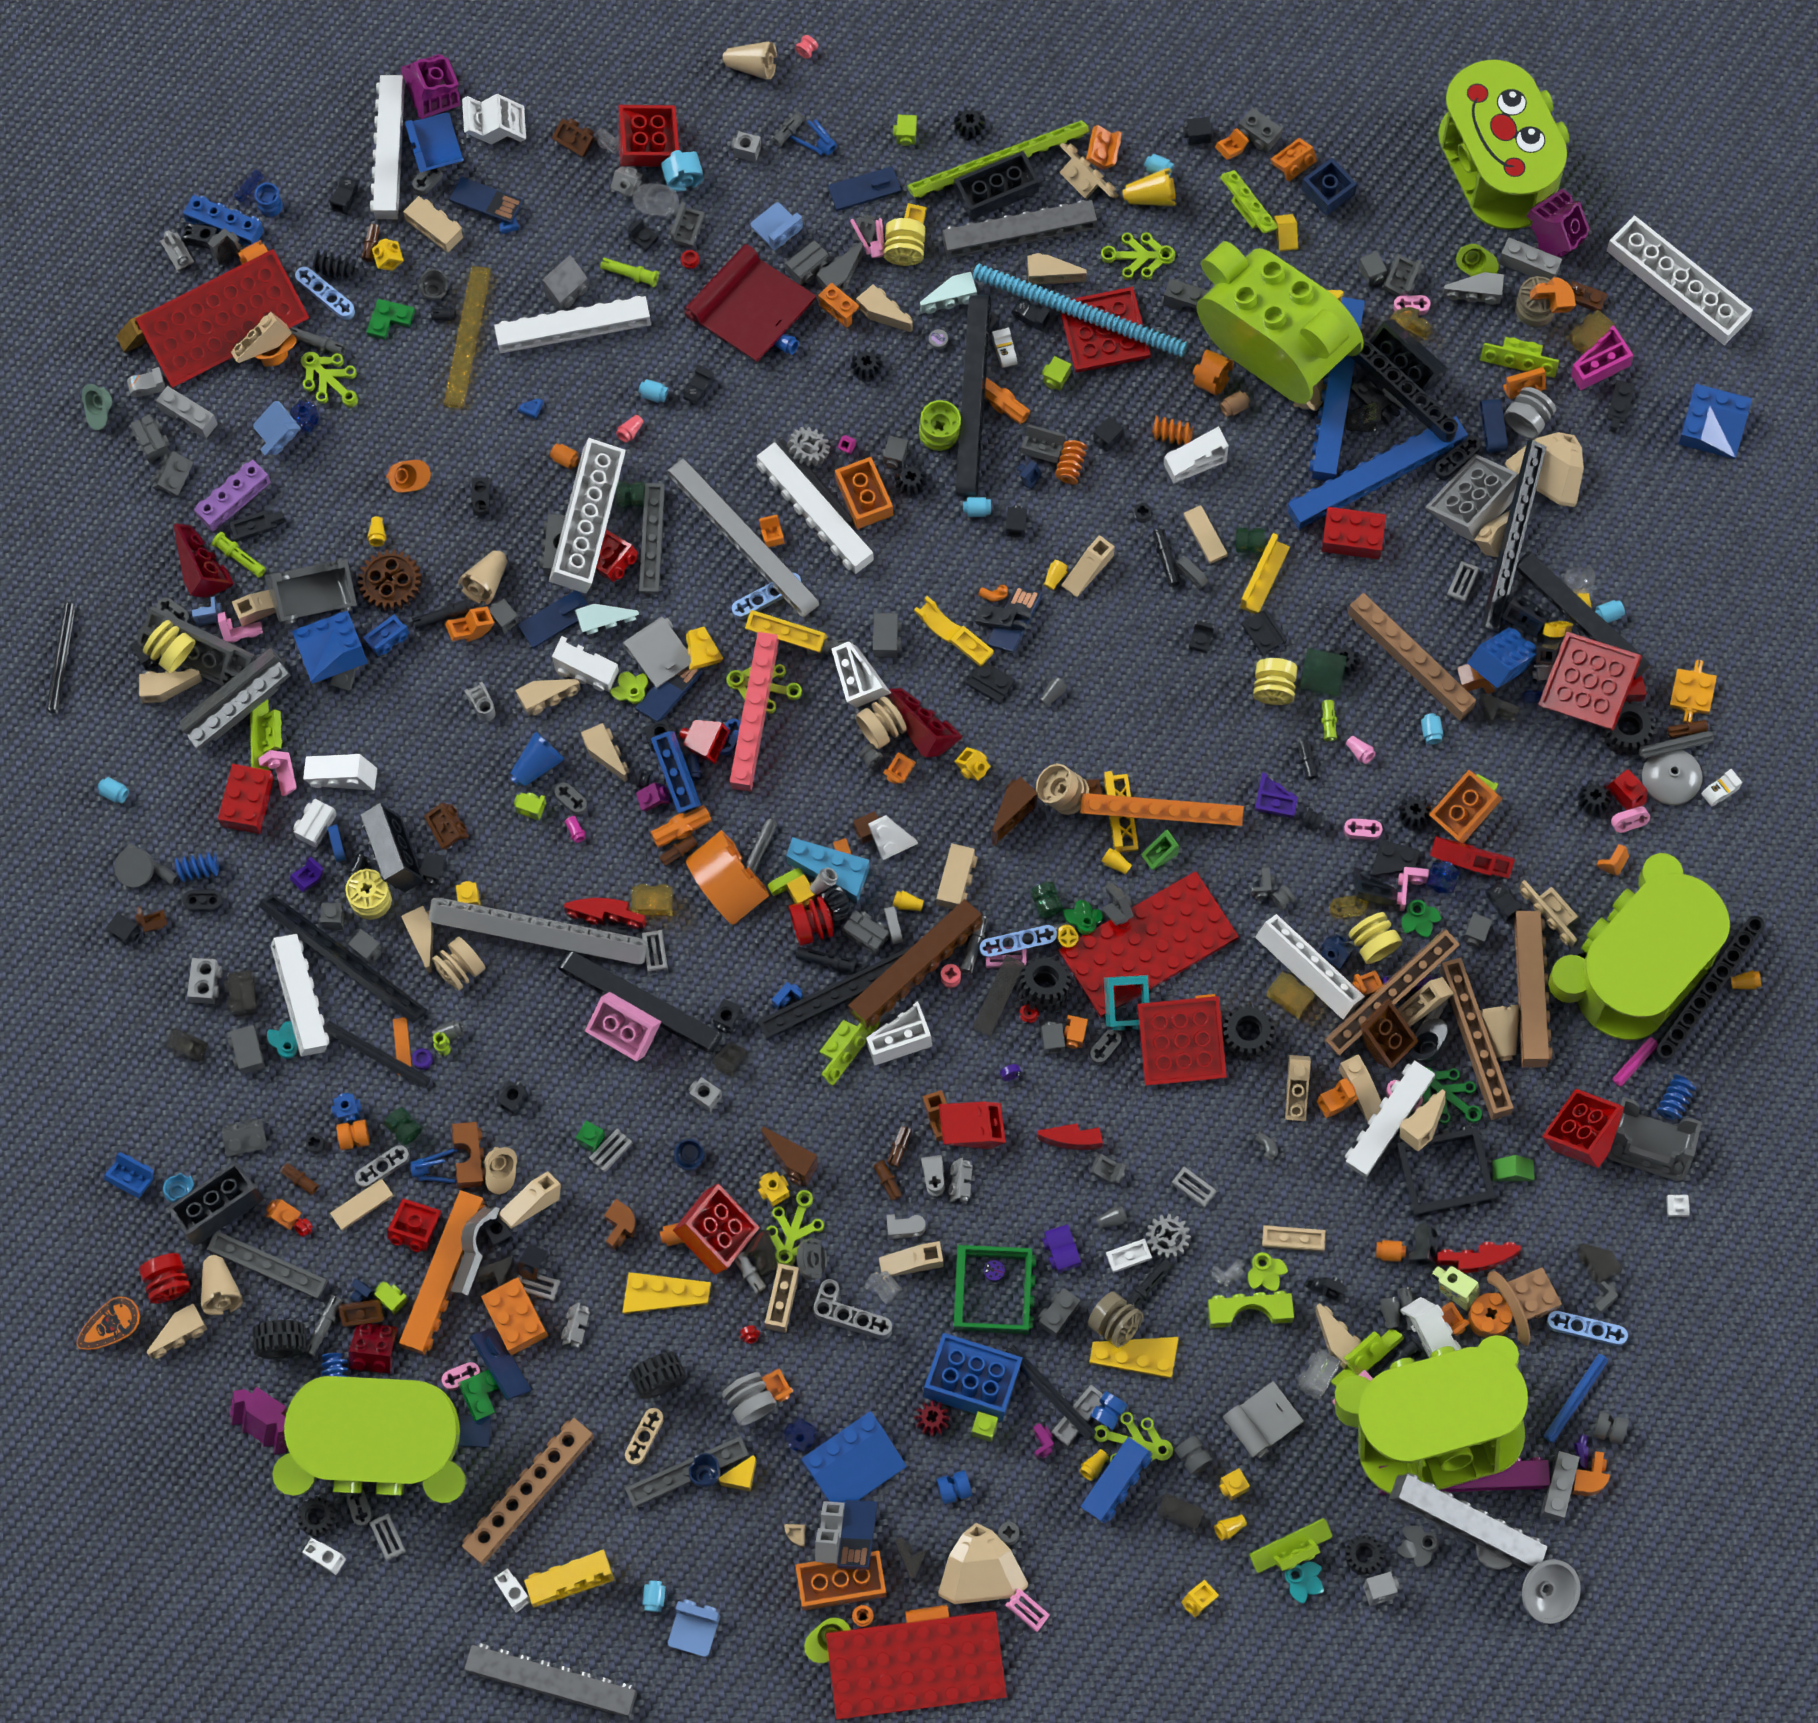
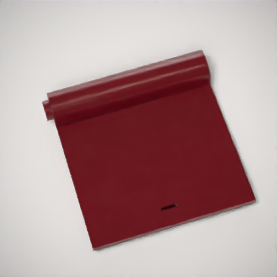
M744 244L684 308L687 319L702 325L758 362L817 297L759 259L757 252L748 244Z

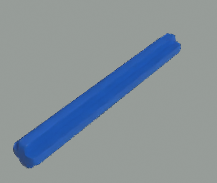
M1598 1354L1544 1434V1438L1548 1442H1555L1608 1363V1359L1604 1355Z

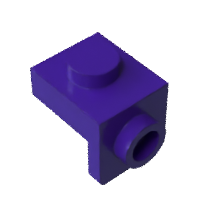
M310 857L307 859L305 866L291 874L289 880L302 892H305L321 881L324 869L320 863Z

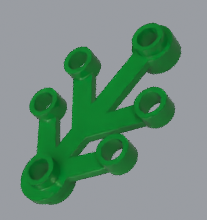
M1425 1067V1068H1427L1428 1070H1430L1431 1072H1433V1070H1432L1431 1068ZM1455 1068L1449 1071L1433 1072L1435 1078L1423 1094L1421 1106L1428 1102L1431 1097L1430 1087L1437 1093L1443 1089L1446 1093L1445 1105L1441 1115L1447 1116L1448 1120L1443 1121L1440 1118V1124H1448L1451 1118L1448 1113L1446 1100L1463 1112L1465 1119L1469 1123L1479 1122L1482 1116L1481 1109L1474 1105L1468 1106L1453 1094L1464 1092L1467 1095H1471L1475 1092V1083L1467 1081L1463 1084L1441 1085L1436 1080L1448 1079L1450 1082H1456L1459 1079L1460 1072ZM1451 1072L1456 1073V1074H1457V1077H1456V1078L1450 1077V1073H1451ZM1471 1085L1473 1087V1090L1468 1091L1466 1089V1086ZM1475 1113L1477 1117L1472 1119L1469 1114Z

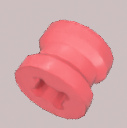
M804 35L801 38V42L796 44L795 50L803 58L809 59L812 56V52L816 51L819 46L812 37Z
M954 964L945 965L941 970L942 984L948 988L958 986L961 981L959 967Z

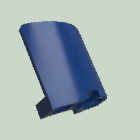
M448 112L416 121H405L411 146H416L413 152L420 173L464 161Z

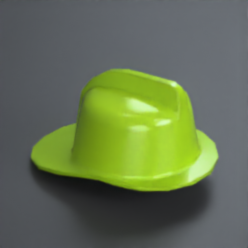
M1465 245L1460 248L1456 255L1457 266L1471 277L1484 272L1495 274L1498 272L1499 263L1497 258L1480 245Z
M829 1618L823 1621L805 1640L804 1648L807 1657L816 1663L828 1662L829 1654L826 1633L850 1630L851 1628L848 1623L840 1618Z

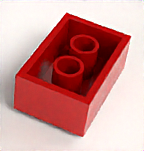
M1327 507L1321 552L1380 560L1386 514Z
M232 764L218 815L221 827L260 834L274 783V777L270 770Z

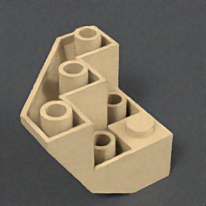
M1560 432L1534 439V441L1547 447L1536 490L1561 506L1575 507L1584 469L1580 443L1574 435ZM1526 446L1506 460L1505 465L1508 469L1519 474Z
M975 1523L961 1535L951 1551L938 1595L953 1604L1008 1599L1016 1594L1017 1588L1022 1591L1028 1587V1582L1011 1549L992 1530Z

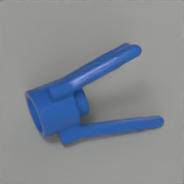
M814 119L816 126L811 121H808V124L820 137L817 142L818 148L795 136H790V139L812 149L820 156L823 154L830 155L837 146L816 119Z
M451 1149L426 1158L417 1159V1161H411L412 1177H418L419 1181L455 1183V1179L426 1176V1174L430 1173L429 1166L445 1162L444 1159H435L458 1152V1149Z

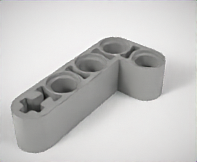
M832 1279L822 1282L814 1304V1313L818 1320L880 1340L888 1339L891 1336L892 1324L888 1318L838 1303L839 1286L837 1282ZM827 1287H833L836 1290L831 1295L824 1292ZM821 1306H826L829 1308V1311L826 1314H820L818 1309ZM841 1312H846L849 1315L846 1320H840L837 1316ZM861 1318L869 1321L866 1326H859L857 1324ZM872 1321H875V1326L873 1325V1330H872V1324H873ZM886 1325V1329L880 1332L879 1328Z

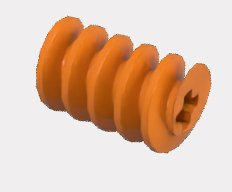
M1156 415L1152 435L1154 434L1156 441L1160 436L1162 437V442H1165L1169 437L1171 444L1177 439V445H1181L1183 441L1186 445L1191 442L1194 425L1190 428L1189 422H1186L1184 427H1182L1181 420L1174 425V419L1167 423L1166 417L1159 422V417Z
M1076 440L1064 442L1057 470L1055 471V476L1060 481L1071 485L1078 483L1076 479L1080 476L1078 471L1082 470L1080 464L1084 463V459L1081 457L1086 456V452L1083 450L1088 449L1084 443Z

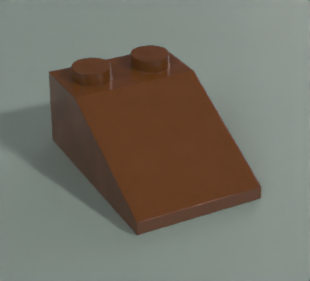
M1021 776L1017 780H1012L1006 787L1007 790L992 829V844L994 846L1037 807L1038 792Z
M1388 998L1360 1026L1366 1047L1378 1064L1392 1069L1418 1042L1416 1036Z
M763 1126L761 1129L763 1142L790 1178V1181L797 1186L801 1184L807 1186L818 1167L817 1155Z

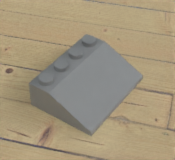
M1475 454L1426 506V510L1460 536L1475 542L1474 539L1483 526L1499 517L1512 503L1519 474Z

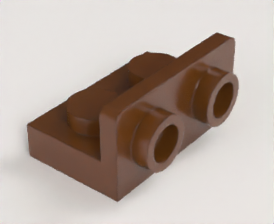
M562 118L552 139L580 156L585 157L593 141L597 142L599 138L594 136L595 132L587 127L584 129L579 127L580 123L576 120Z
M440 803L424 815L441 849L445 850L459 839H467L469 837L466 832L467 827L457 816V809L453 805Z

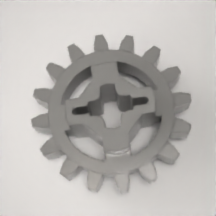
M800 427L799 431L795 429L793 434L790 435L787 447L790 448L789 453L795 454L793 459H800L799 463L802 464L805 461L807 466L810 463L817 466L818 462L822 464L829 454L830 446L827 445L828 439H823L824 434H817V429L813 432L810 427L807 430Z
M1168 1214L1167 1218L1164 1219L1160 1215L1159 1221L1156 1219L1152 1220L1154 1226L1148 1225L1147 1230L1150 1232L1146 1233L1145 1238L1150 1240L1147 1241V1246H1153L1151 1253L1157 1251L1158 1258L1164 1254L1167 1260L1169 1255L1176 1259L1177 1252L1183 1255V1248L1189 1247L1186 1241H1190L1191 1236L1186 1234L1190 1229L1184 1228L1185 1221L1178 1222L1179 1216L1171 1219V1214ZM1160 1227L1161 1232L1154 1236L1155 1231ZM1166 1233H1168L1169 1236H1172L1171 1240H1168V1238L1165 1237ZM1182 1237L1181 1243L1176 1247V1240Z

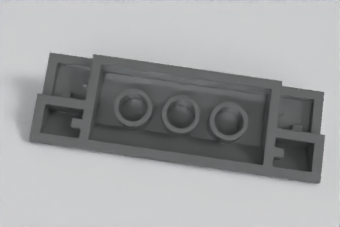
M153 606L148 610L145 625L141 627L137 640L140 646H145L152 632L163 622L170 620L173 623V627H179L177 637L182 633H186L196 642L191 653L180 666L186 669L199 670L202 677L221 686H224L250 665L255 658L254 654Z
M272 647L179 721L182 732L188 736L196 749L200 750L213 738H220L277 692V687L291 676Z

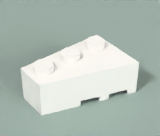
M1218 426L1177 450L1167 453L1164 456V466L1174 484L1226 463L1229 446Z
M561 636L552 655L557 674L562 677L569 676L578 679L581 684L588 683L593 685L596 690L610 692L619 673L618 664L596 653L594 655L583 651L584 647L578 644L576 648L566 643L567 638Z
M846 642L832 648L846 701L857 708L891 694L857 646L851 642Z
M360 754L306 757L303 779L314 788L332 787L375 791L377 768Z
M918 1001L908 1011L900 1013L897 1016L898 1018L889 1024L886 1023L866 1038L874 1065L932 1047L931 1035Z
M1420 1297L1400 1309L1403 1315L1410 1317L1413 1323L1411 1328L1413 1332L1417 1331L1422 1341L1421 1344L1429 1358L1433 1351L1441 1347L1451 1346L1455 1351L1461 1349L1459 1343L1451 1336L1453 1331L1450 1325L1444 1322L1442 1318L1444 1313L1439 1305H1435Z

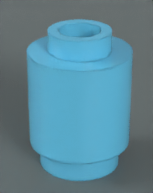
M1153 153L1152 156L1147 157L1144 167H1147L1146 171L1152 174L1165 168H1170L1172 172L1174 163Z
M646 379L645 382H641L638 392L641 393V398L659 403L660 401L665 402L668 387H665L662 383Z
M967 497V501H963V513H967V517H986V515H991V499H986V497Z
M1612 600L1596 606L1595 612L1607 623L1621 619V616L1625 615V609L1620 600Z
M1434 713L1425 715L1421 719L1424 740H1426L1427 744L1442 742L1444 735L1441 718Z
M109 777L105 780L102 779L98 784L99 795L115 803H123L129 794V789L124 784Z
M649 1581V1584L644 1585V1611L661 1612V1608L664 1607L666 1586H662L661 1581Z

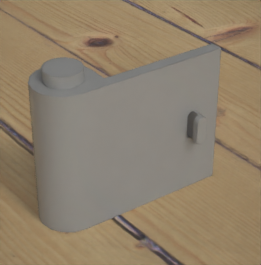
M662 616L622 643L631 658L636 659L656 688L689 667L691 663L687 649L672 630L673 625L668 618L664 619Z
M1274 1381L1242 1405H1237L1223 1416V1419L1253 1458L1258 1457L1259 1459L1269 1452V1447L1304 1422Z

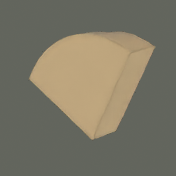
M784 1524L789 1540L795 1545L805 1547L806 1525Z

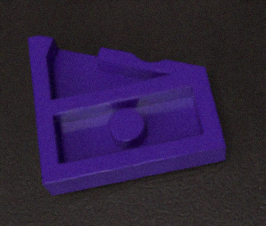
M1262 773L1254 811L1294 819L1298 797L1286 791L1281 784L1272 781L1266 773Z

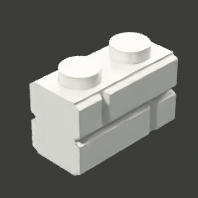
M314 799L312 803H308L304 809L303 818L301 820L298 819L294 825L293 830H295L296 838L317 848L337 815L335 809L317 799Z

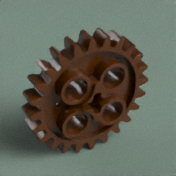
M386 549L385 555L378 551L377 558L371 555V562L365 560L367 567H360L362 572L358 574L360 579L358 585L361 587L359 589L360 593L364 594V600L369 599L370 606L375 603L376 609H379L381 605L384 611L387 610L388 606H391L392 611L395 610L397 605L402 609V603L409 605V598L415 600L413 593H420L417 588L422 586L421 581H419L422 579L419 573L420 568L416 566L415 560L411 561L410 555L404 558L403 551L399 555H397L396 549L393 550L392 554H389ZM391 565L397 566L393 570L388 569ZM375 576L381 577L377 581L372 580ZM401 580H408L405 584H399ZM385 591H392L389 595H383Z

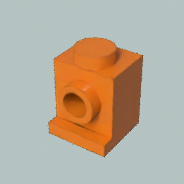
M1068 1015L1067 1025L1064 1030V1037L1067 1038L1066 1047L1071 1049L1082 1048L1088 1019Z

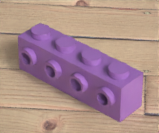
M252 459L249 463L242 465L240 471L235 475L229 476L220 488L214 489L207 499L200 501L194 511L197 517L214 532L271 483L270 478Z

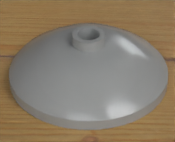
M1678 750L1649 757L1643 766L1642 782L1647 789V793L1654 800L1665 805H1681L1689 802L1698 793L1702 784V771L1692 755L1686 751ZM1671 770H1676L1677 774H1673Z
M1549 1559L1538 1563L1530 1570L1524 1580L1522 1588L1523 1604L1527 1612L1540 1622L1551 1624L1564 1620L1573 1612L1579 1601L1580 1581L1578 1575L1569 1564L1561 1560Z

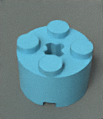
M680 150L673 151L671 156L661 163L666 184L671 191H686V187L691 185L692 188L697 187L704 180L700 161L695 151L683 153Z

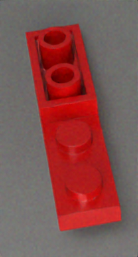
M1435 836L1430 856L1479 873L1490 876L1493 874L1508 879L1515 861L1512 857L1481 850L1472 845Z
M585 898L564 904V911L568 917L573 919L582 918L593 925L598 923L603 925L605 918H608L613 923H625L632 929H638V927L644 929L646 924L645 915L629 911V902L621 900Z
M1483 1242L1482 1245L1478 1246L1477 1253H1474V1250H1462L1461 1253L1453 1252L1451 1249H1444L1437 1253L1436 1265L1457 1266V1269L1463 1273L1480 1272L1510 1261L1519 1255L1521 1245H1516L1513 1242H1506L1503 1245H1495L1494 1242Z

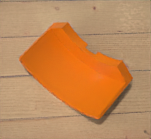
M721 830L686 859V864L707 898L731 925H734L765 900L769 894L766 886L749 867L747 869L744 868L741 862L743 858L737 850L735 843Z

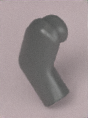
M1259 1132L1255 1141L1265 1147L1264 1158L1272 1161L1278 1154L1276 1143L1273 1139Z

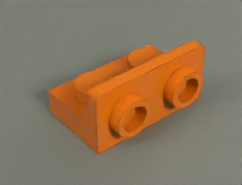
M1099 125L1094 126L1086 160L1102 170L1114 166L1117 161L1122 133L1120 131L1111 133Z
M1298 138L1270 160L1273 166L1284 172L1285 179L1291 181L1314 164L1317 158L1313 146Z
M830 283L818 295L819 306L844 327L848 328L852 324V314L859 308V305L837 286Z
M1541 367L1506 377V384L1503 385V389L1509 400L1516 398L1524 387H1532L1539 391L1545 390L1546 371L1544 368Z

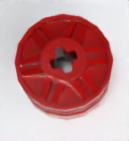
M822 896L816 898L817 907H815L813 900L809 899V909L805 910L802 902L788 906L800 946L813 943V933L815 932L820 940L824 939L822 930L826 931L828 938L834 936L832 917Z
M169 1253L152 1258L143 1263L138 1269L143 1283L149 1284L145 1290L149 1294L150 1303L159 1304L177 1299L191 1289L190 1282L187 1281V1274L181 1273L184 1270V1265L178 1253Z

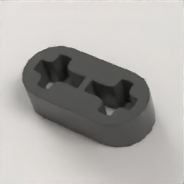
M442 167L432 169L433 171L437 170V174H431V170L419 173L412 183L414 191L419 195L427 194L443 177ZM419 183H420V184L425 183V187H423V186L418 187V184H419Z
M1183 556L1175 563L1178 570L1197 588L1201 589L1208 583L1204 573L1187 557Z
M161 598L158 601V609L176 617V614L180 617L184 616V621L190 624L191 619L188 612L172 599ZM163 605H165V606H168V605H169V607H170V609H171L172 611L170 612V611L167 610V609H164V610H163V607H162V606H163Z
M560 783L556 786V799L572 814L580 816L587 811L588 806L585 798L567 783ZM561 790H563V791H566V790H567V793H568L569 798H568L567 796H565L564 794H563L562 796H560V795H561L560 791H561ZM574 800L578 804L581 803L582 808L580 809L579 807H577L575 809V805L572 801Z
M1108 1030L1092 1047L1090 1059L1094 1064H1104L1121 1044V1035L1118 1031ZM1108 1036L1111 1038L1115 1036L1116 1043L1111 1042L1110 1045L1107 1046L1106 1044L1109 1040ZM1104 1048V1049H1105L1104 1052H1103V1057H1104V1058H1101V1057H1099L1098 1059L1095 1058V1057H1096V1053H1095V1052H1098V1053H1099V1052H1101V1050Z
M362 1489V1493H358L359 1495L362 1494L359 1497L360 1505H357L354 1499L351 1500L354 1497V1493H347V1501L354 1523L359 1527L368 1526L369 1522L372 1521V1513L365 1491ZM358 1509H362L365 1515L368 1514L364 1522L357 1519L360 1516Z

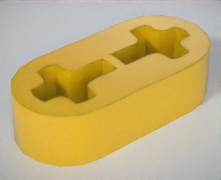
M1566 621L1548 622L1544 624L1543 634L1549 637H1563L1566 635V632L1572 633L1573 624Z

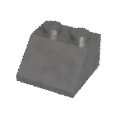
M571 255L542 279L546 298L559 310L569 308L579 295L586 293L589 287L588 278Z

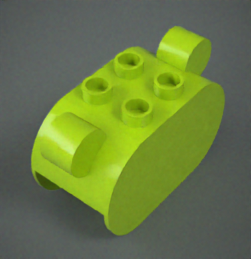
M1223 241L1201 261L1202 270L1215 285L1197 302V313L1207 334L1228 357L1293 402L1299 404L1307 403L1313 395L1312 387L1346 355L1356 356L1362 351L1364 346L1362 333L1346 307L1328 290L1272 252L1257 248L1244 257L1234 245Z
M1658 853L1649 857L1640 872L1638 879L1640 889L1635 894L1627 888L1612 906L1614 909L1605 920L1601 917L1586 935L1588 939L1581 947L1587 953L1585 959L1576 955L1563 956L1557 960L1549 976V989L1555 998L1567 1003L1578 1002L1581 1012L1589 1023L1604 1034L1617 1039L1639 1040L1653 1034L1711 969L1717 954L1729 934V915L1720 896L1700 879L1683 874L1681 863L1674 856L1666 853Z
M1489 1336L1482 1340L1478 1347H1467L1455 1351L1453 1347L1445 1346L1433 1351L1430 1358L1414 1362L1412 1358L1399 1359L1391 1364L1389 1370L1380 1373L1371 1381L1359 1375L1342 1379L1335 1390V1413L1338 1419L1345 1425L1358 1428L1359 1459L1369 1479L1378 1488L1391 1494L1397 1476L1411 1473L1418 1476V1480L1432 1483L1436 1486L1437 1490L1497 1474L1511 1467L1519 1458L1524 1447L1525 1427L1523 1419L1528 1404L1526 1383L1518 1369V1348L1512 1340L1505 1336Z
M324 1376L305 1384L295 1394L288 1407L284 1434L290 1453L278 1459L272 1473L274 1484L284 1494L292 1496L304 1494L311 1490L317 1478L334 1480L333 1492L362 1493V1482H377L376 1494L404 1495L405 1484L423 1482V1489L427 1496L439 1503L452 1502L458 1499L464 1492L466 1475L459 1465L451 1461L457 1450L460 1437L458 1414L450 1398L441 1389L432 1384L415 1380Z

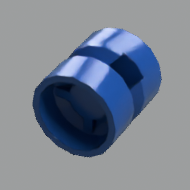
M272 183L260 184L254 193L259 211L266 217L278 215L283 208L278 188Z
M1105 1391L1099 1400L1100 1406H1095L1090 1417L1113 1430L1119 1421L1117 1416L1122 1415L1128 1405Z
M965 1470L953 1473V1477L946 1475L936 1478L944 1505L955 1502L958 1497L962 1500L973 1496Z

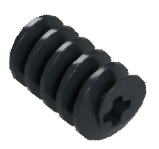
M320 250L317 251L313 261V271L315 273L321 272L322 275L335 276L338 280L342 278L345 282L352 278L355 272L356 259L349 263V257H345L344 261H342L341 255L334 259L335 255L333 252L327 257L326 250L322 255H320Z

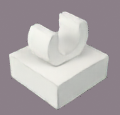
M1667 1195V1217H1689L1688 1195Z

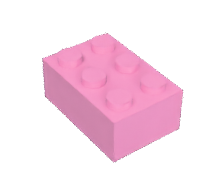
M609 992L600 998L585 1032L633 1060L638 1061L646 1055L661 1021Z

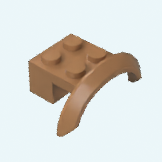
M1543 1267L1509 1282L1496 1271H1491L1487 1275L1488 1283L1499 1290L1510 1308L1516 1323L1518 1340L1524 1346H1528L1530 1343V1330L1527 1320L1534 1317L1539 1319L1556 1311L1562 1305Z

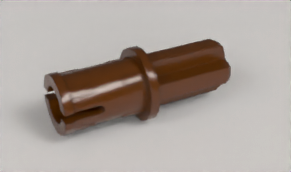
M370 224L367 237L363 241L364 250L361 259L365 262H373L372 248L378 244L377 238L380 227L375 224Z
M1705 719L1696 722L1685 721L1684 724L1669 726L1667 732L1671 738L1684 735L1690 736L1691 734L1707 732L1708 724Z
M690 835L679 844H673L674 847L660 855L659 859L664 866H667L679 857L683 858L685 853L698 846L694 837Z
M905 1126L900 1128L895 1143H892L893 1147L886 1161L887 1164L899 1167L904 1151H907L906 1146L912 1133L910 1128Z
M884 1160L877 1162L873 1165V1168L881 1180L880 1185L884 1186L892 1201L899 1199L902 1194L894 1180L895 1176L891 1175Z
M289 1163L283 1165L281 1173L293 1181L295 1186L301 1187L311 1196L317 1191L319 1185L305 1176V1172L301 1173Z

